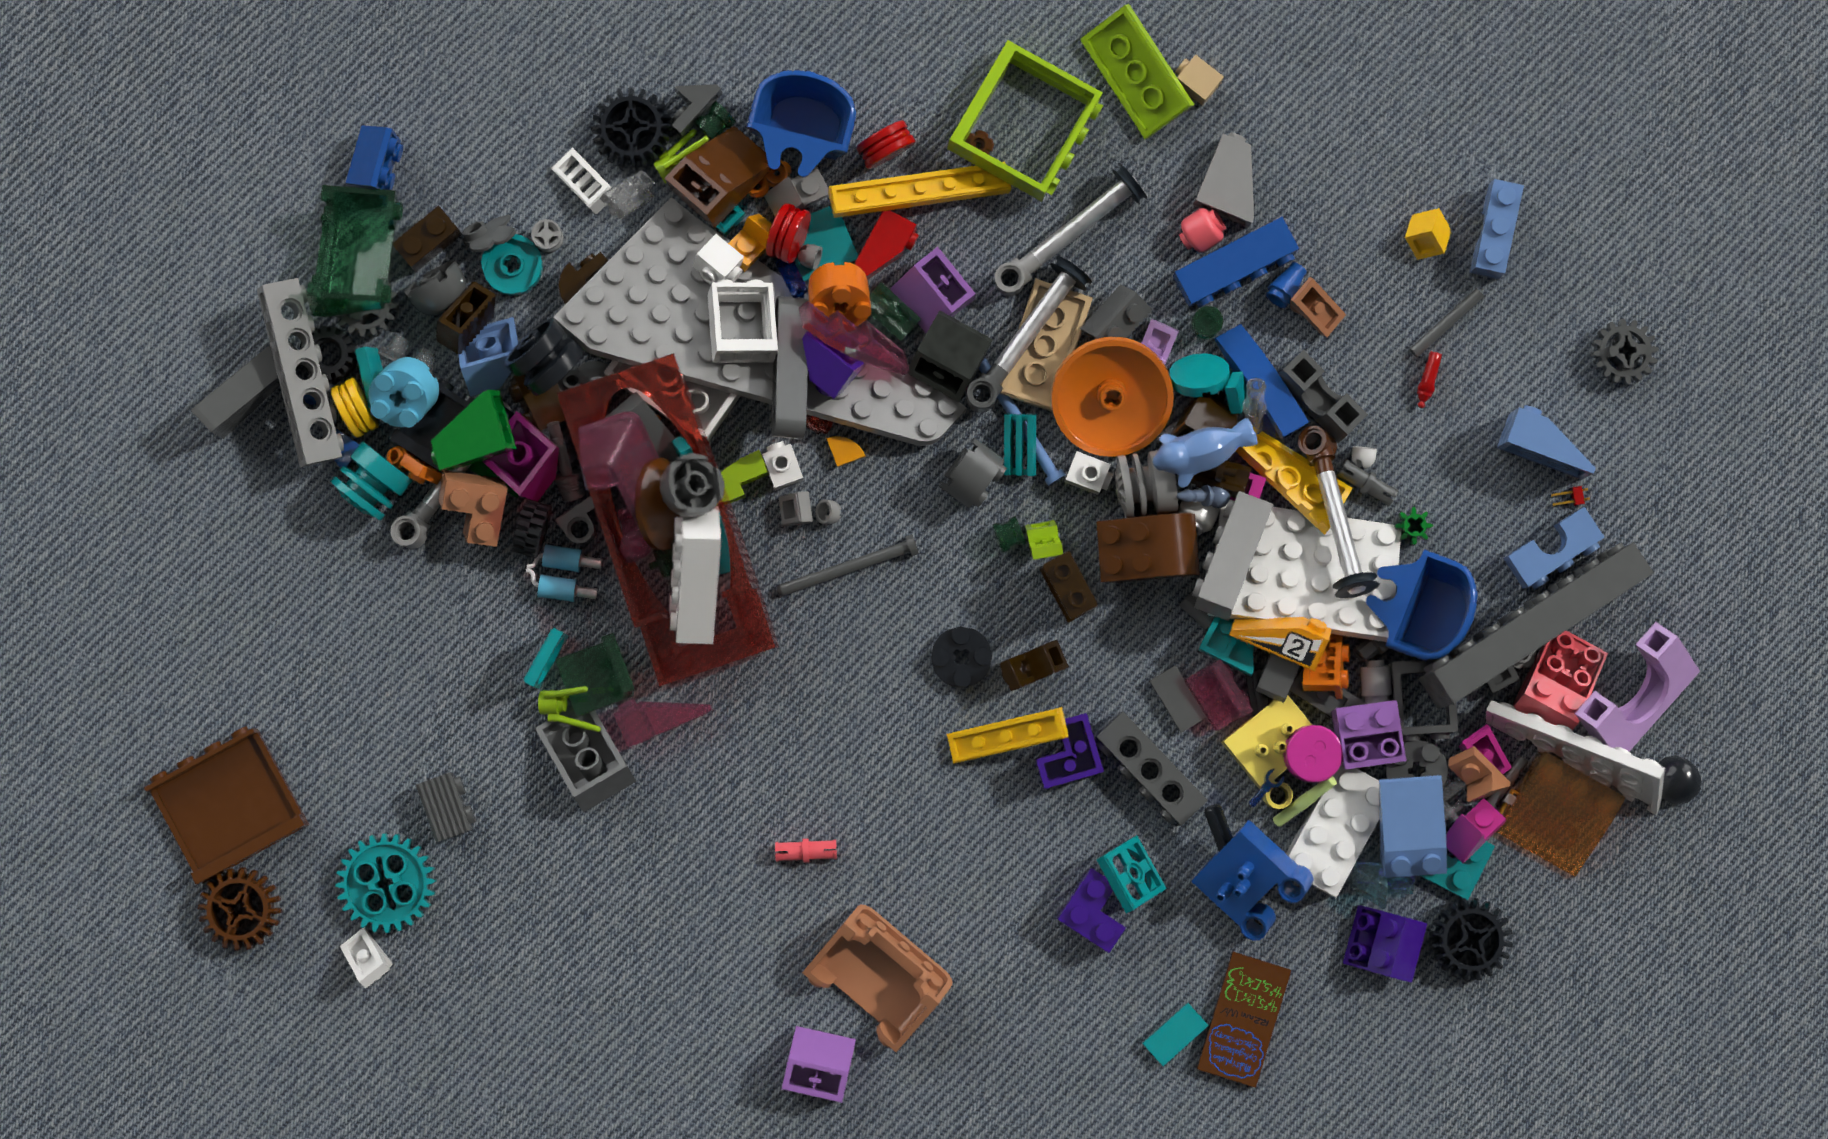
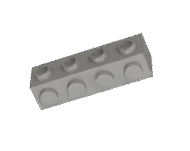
M1241 491L1238 492L1235 501L1229 499L1223 517L1228 518L1225 527L1219 525L1213 543L1218 544L1215 554L1208 552L1202 568L1208 572L1204 580L1198 578L1192 596L1197 597L1194 608L1229 621L1272 510V503Z

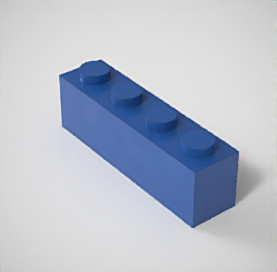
M1280 217L1175 271L1173 278L1188 307L1191 308L1197 305L1198 309L1215 301L1214 295L1222 291L1227 295L1242 287L1239 282L1249 277L1252 281H1255L1268 274L1266 268L1276 263L1278 267H1282L1295 260L1293 255L1296 254L1299 247L1283 217Z

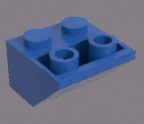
M361 126L345 182L350 189L385 198L387 191L392 190L395 181V174L392 173L395 162L400 161L403 153V145L400 144L401 140L393 129Z

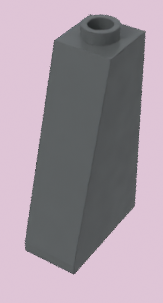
M288 341L290 347L293 348V349H295V350H297V349ZM269 345L191 409L194 415L211 433L224 439L280 387L271 346ZM297 365V366H296V371H297L302 365Z

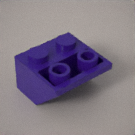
M1358 904L1343 964L1412 983L1428 923Z

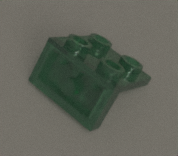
M614 633L602 636L600 644L556 660L565 689L588 687L587 692L568 695L576 716H581L634 696L635 688Z

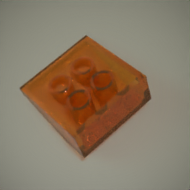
M1538 752L1517 790L1518 794L1514 795L1516 797L1512 806H1508L1503 815L1506 818V822L1496 833L1576 877L1611 825L1626 797L1551 754Z

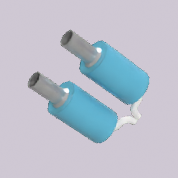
M546 544L544 552L540 553L532 564H527L526 573L531 575L532 584L538 587V597L574 602L576 596L596 599L598 589L578 586L576 579L541 574L538 583L536 582L534 571L531 570L537 565L540 558H542V567L574 572H579L581 566L601 569L602 559L582 556L581 549Z

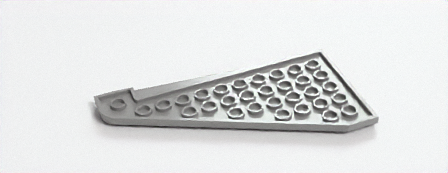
M672 197L553 316L564 329V333L573 338L589 354L772 405L773 362L712 363L707 296L711 284L707 283L701 277L700 272L692 266L696 254L715 234L727 243L730 240L696 218ZM758 260L746 272L742 271L741 275L734 282L746 283L749 280H762L764 283H772L774 308L777 296L809 300L808 294ZM719 302L722 339H764L761 302ZM810 308L808 331L817 325L810 315ZM857 328L849 330L843 336L872 358L840 395L833 399L831 396L827 397L821 394L816 389V385L810 381L807 371V415L918 446H927L938 442L967 409L959 401L906 373L910 366Z

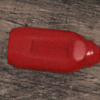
M1429 352L1423 376L1417 388L1420 400L1418 403L1419 408H1424L1425 402L1434 393V384L1442 358L1440 353Z

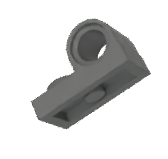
M605 486L555 519V521L573 543L585 546L590 544L596 536V526L590 515L595 512L599 516L612 507L610 502L615 498ZM580 522L587 523L589 527L588 534L583 538H576L573 534L574 526Z

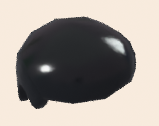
M1677 755L1664 757L1658 762L1661 767L1665 768L1662 798L1665 801L1675 805L1690 802L1699 794L1702 784L1698 768L1692 762Z

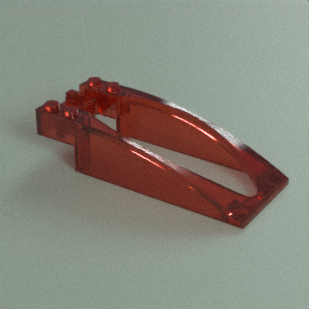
M672 353L557 393L634 628L641 629L659 686H666L779 648L725 486L724 495L717 505L728 539L731 581L730 589L722 592V598L728 600L737 628L714 635L713 644L691 643L683 646V643H676V631H670L669 611L657 598L643 577L623 535L611 492L607 452L589 432L606 417L607 408L614 393L621 388H633L647 395L668 416L688 442L693 452L704 455L713 467L717 466L675 354Z

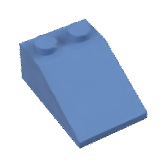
M1525 405L1524 408L1519 407L1508 415L1497 445L1498 449L1579 479H1584L1594 474L1596 468L1549 418L1541 415V410Z
M1441 775L1379 780L1380 859L1385 878L1447 874V845Z

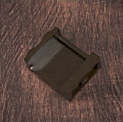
M1070 551L1045 563L1043 568L1039 569L1067 623L1087 614L1098 606Z

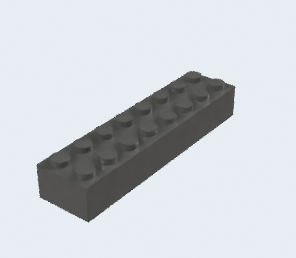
M1620 542L1613 547H1609L1598 554L1594 560L1572 571L1573 575L1571 574L1550 585L1547 588L1549 592L1546 590L1524 602L1523 606L1525 609L1520 607L1498 619L1501 625L1495 623L1473 636L1476 640L1475 642L1473 639L1465 643L1463 642L1449 652L1450 658L1446 655L1424 667L1423 669L1426 674L1418 679L1437 709L1456 703L1654 573L1636 544L1633 542L1624 546Z

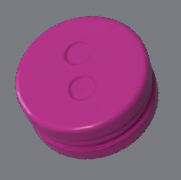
M1319 725L1300 727L1285 742L1287 748L1283 753L1284 763L1289 772L1299 780L1322 782L1331 778L1341 766L1343 760L1341 742L1336 734L1326 727Z

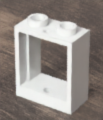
M719 280L716 283H711L707 296L712 363L773 362L778 352L773 284L764 283L762 280H749L746 283ZM719 302H761L764 339H722Z

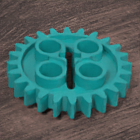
M382 833L381 840L378 842L377 838L371 835L369 836L370 845H367L362 840L358 841L360 851L358 852L351 848L348 851L352 859L341 860L347 868L336 873L344 877V882L335 884V887L344 888V893L340 894L337 898L340 900L347 899L348 903L343 907V911L353 909L354 913L350 918L352 921L359 917L363 918L361 922L362 928H365L371 922L373 932H377L380 926L383 925L385 933H390L392 924L395 925L398 931L403 930V921L410 926L414 925L412 915L420 918L424 916L420 909L421 906L431 907L430 902L425 898L426 896L436 894L433 890L428 889L429 884L437 882V879L428 878V873L435 870V867H425L424 863L430 857L429 855L419 857L418 854L422 847L419 845L411 849L412 839L407 838L403 844H400V835L395 834L392 841L389 842L387 833ZM394 855L400 856L404 861L403 869L398 873L392 871L389 867V861ZM377 857L382 859L385 877L387 879L392 878L393 884L389 885V891L396 904L395 909H391L387 888L380 887L379 882H382L384 877L377 864ZM365 864L370 865L374 869V877L369 882L364 881L360 876V870ZM403 884L410 886L413 891L412 898L408 902L402 901L398 896V890ZM373 894H379L383 899V906L379 911H375L369 906V898Z

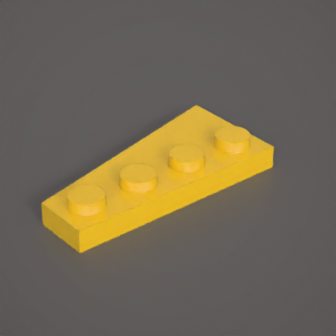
M1252 425L1257 435L1258 444L1239 447L1235 452L1262 477H1265L1267 482L1325 535L1330 529V523L1314 466H1310L1308 459ZM1336 478L1344 504L1353 488Z

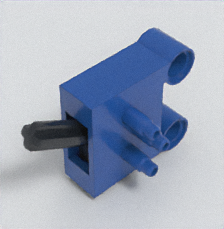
M1210 805L1204 809V813L1218 852L1200 869L1191 882L1240 926L1241 932L1246 938L1253 941L1261 940L1273 926L1276 915L1274 910L1267 904L1256 903L1276 883L1278 884L1279 895L1285 901L1290 903L1299 902L1312 886L1313 875L1308 868L1294 862L1250 820L1232 836L1221 805ZM1291 880L1297 882L1300 887L1293 885ZM1254 919L1259 920L1262 925L1257 924Z

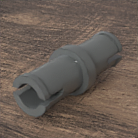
M1347 459L1342 463V466L1352 473L1350 474L1339 468L1336 474L1337 477L1359 488L1358 492L1363 495L1368 493L1388 507L1392 504V498L1383 494V492L1395 498L1398 494V489L1376 478V473L1372 471L1368 473Z

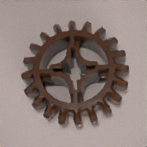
M245 867L239 868L238 876L233 868L227 869V879L222 873L216 874V880L219 885L212 881H208L206 884L212 893L201 892L200 894L208 902L207 904H198L199 910L207 911V915L200 916L199 921H209L210 923L203 931L205 933L213 930L216 931L211 938L213 942H217L224 937L222 941L223 948H228L233 941L235 951L241 950L242 942H244L247 950L252 949L253 939L259 945L265 942L261 933L268 937L274 934L272 929L268 927L269 924L278 926L280 923L279 920L272 918V915L282 913L281 908H273V903L281 901V896L271 897L270 893L275 891L277 887L270 885L265 888L264 885L268 882L269 878L262 876L257 881V870H252L247 877ZM236 883L245 884L243 890L239 891L236 898L230 899L221 896L223 891L229 886ZM253 889L261 897L263 912L255 908L252 903ZM243 902L245 904L243 907H246V911L250 913L237 916L235 914L237 911H234V906L230 904H240ZM217 905L224 909L228 915L227 929L219 920ZM245 919L260 922L251 932L236 934L237 928L241 927Z

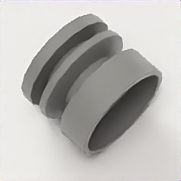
M1158 450L1149 451L1147 466L1141 465L1137 453L1132 454V468H1128L1125 455L1117 456L1115 485L1118 502L1123 509L1125 518L1134 517V504L1138 505L1140 516H1146L1147 502H1153L1157 515L1178 512L1175 474L1157 470L1152 462Z

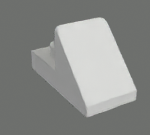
M362 928L340 946L356 978L365 988L380 979L392 966L391 960L365 928Z

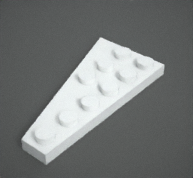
M1492 700L1490 701L1486 709L1487 724L1518 741H1524L1527 738L1532 741L1537 747V751L1547 756L1549 752H1552L1562 757V764L1603 787H1610L1611 785L1617 787L1623 794L1622 797L1631 802L1637 798L1649 805L1647 808L1649 812L1657 814L1661 806L1665 768L1661 767L1659 763L1651 759L1642 760L1632 756L1629 751L1620 747L1612 748L1604 745L1593 736L1584 737L1576 734L1565 725H1553L1545 722L1537 714H1525L1517 711L1515 707L1506 702L1497 703Z

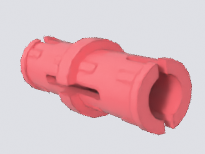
M802 839V842H775V851H788L776 853V862L803 860V863H810L811 859H837V850H824L836 849L837 843L836 840L809 842V839Z

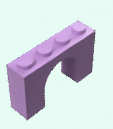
M1656 622L1636 643V647L1647 663L1646 677L1637 694L1628 703L1618 708L1617 705L1594 691L1575 712V715L1590 736L1599 739L1602 744L1609 747H1620L1630 752L1700 672L1678 636Z

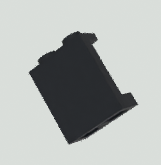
M440 377L437 380L439 383L438 399L432 408L413 427L395 429L390 437V440L437 470L439 468L434 464L431 456V450L433 449L431 440L475 400L467 394H464L462 398L452 392L455 387Z

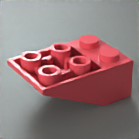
M1568 631L1561 633L1542 646L1520 687L1513 707L1525 714H1537L1545 722L1553 725H1565L1573 730L1580 722L1575 712L1590 697L1608 653Z

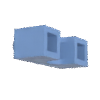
M1494 179L1488 185L1482 212L1484 222L1479 240L1475 245L1470 273L1500 279L1505 274L1524 185Z
M1585 507L1578 509L1554 525L1561 538L1560 548L1555 554L1544 553L1536 542L1532 540L1503 558L1523 589L1532 586L1535 590L1549 581L1547 575L1555 569L1561 573L1575 563L1572 558L1581 552L1584 556H1587L1600 548L1597 542L1603 539L1604 535Z

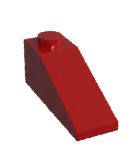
M890 210L882 211L855 262V265L865 272L867 280L903 256L906 249L910 251L913 249L919 237V234L915 233L917 224Z

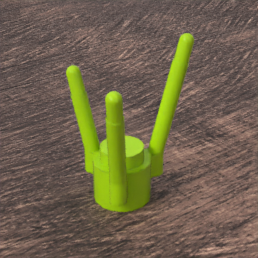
M692 129L665 154L659 156L660 159L653 164L665 184L667 183L665 177L685 156L708 142L709 138L707 136H704L676 155V152L696 135V129Z
M587 686L563 690H541L538 697L539 713L541 715H548V722H561L599 732L601 730L599 726L560 714L567 710V698L612 693L615 691V688L600 687L588 689Z

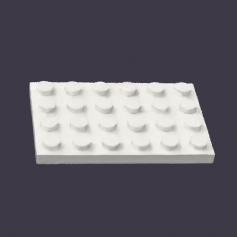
M1226 506L1220 509L1218 527L1219 525L1225 527L1228 518L1223 517ZM1272 507L1230 619L1315 618L1323 621L1328 628H1331V634L1387 642L1388 628L1368 607L1366 598L1369 595H1375L1383 601H1389L1396 596V584L1391 580L1381 579L1377 575L1374 581L1379 582L1380 585L1374 591L1353 598H1337L1335 593L1338 590L1332 586L1336 581L1344 578L1331 527L1324 535L1298 510ZM1347 518L1362 572L1377 574V570L1380 567L1399 564L1402 529L1394 528L1393 524Z

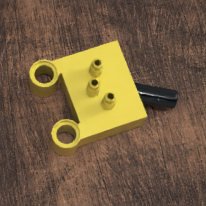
M1254 669L1251 677L1245 674L1252 717L1221 743L1263 793L1265 804L1273 809H1284L1292 802L1293 791L1286 783L1275 782L1274 779L1287 770L1283 759V753L1287 748L1285 742L1296 729L1312 724L1289 695H1287L1284 703L1276 699L1268 703L1267 695L1256 691L1262 669ZM1277 786L1285 791L1286 797L1281 804H1275L1270 798L1271 790Z

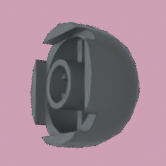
M455 260L453 263L449 261L424 274V278L419 282V286L415 281L404 290V294L419 312L430 316L444 314L467 288L466 279Z
M695 453L682 455L669 464L662 474L660 482L662 499L670 510L680 516L692 518L705 515L717 506V503L721 501L724 495V481L721 471L717 466L713 467L704 455Z

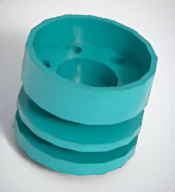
M362 441L350 456L359 467L356 472L342 466L340 470L350 479L345 483L334 475L330 482L339 491L340 496L363 514L375 517L381 521L385 514L375 507L376 504L381 502L391 509L393 505L384 494L389 490L401 496L413 480Z

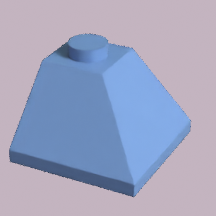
M513 317L484 326L483 330H480V334L473 338V342H469L466 350H462V354H458L460 368L470 397L481 394L488 389H500L511 373L504 362L519 343Z

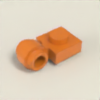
M401 446L391 448L386 455L388 462L401 472L409 471L407 476L418 483L424 484L427 480L438 485L442 478L441 472L416 458L414 454Z

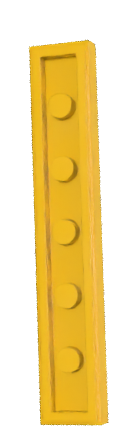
M978 166L828 187L834 218L1008 194L1011 191L1009 183Z

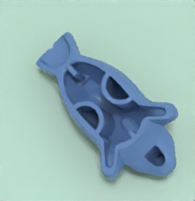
M1248 418L1241 420L1232 429L1208 427L1195 430L1180 437L1163 434L1160 437V442L1163 445L1153 457L1152 462L1157 470L1178 474V485L1186 487L1195 474L1210 470L1224 463L1239 447L1257 445V435Z

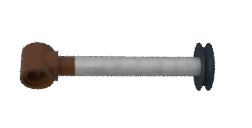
M1308 426L1300 433L1298 446L1306 454L1309 465L1315 468L1344 578L1336 581L1332 587L1338 590L1335 593L1337 598L1362 596L1374 591L1380 584L1374 581L1377 577L1376 573L1362 572L1332 464V461L1335 459L1337 442L1332 435L1322 428ZM1322 438L1321 445L1317 449H1313L1314 443Z

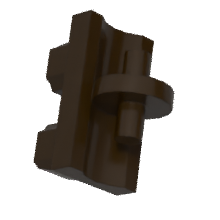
M1227 459L1217 467L1195 474L1190 483L1195 484L1199 488H1202L1204 485L1220 487L1228 491L1231 497L1236 498L1239 491L1245 492L1251 467L1233 463Z

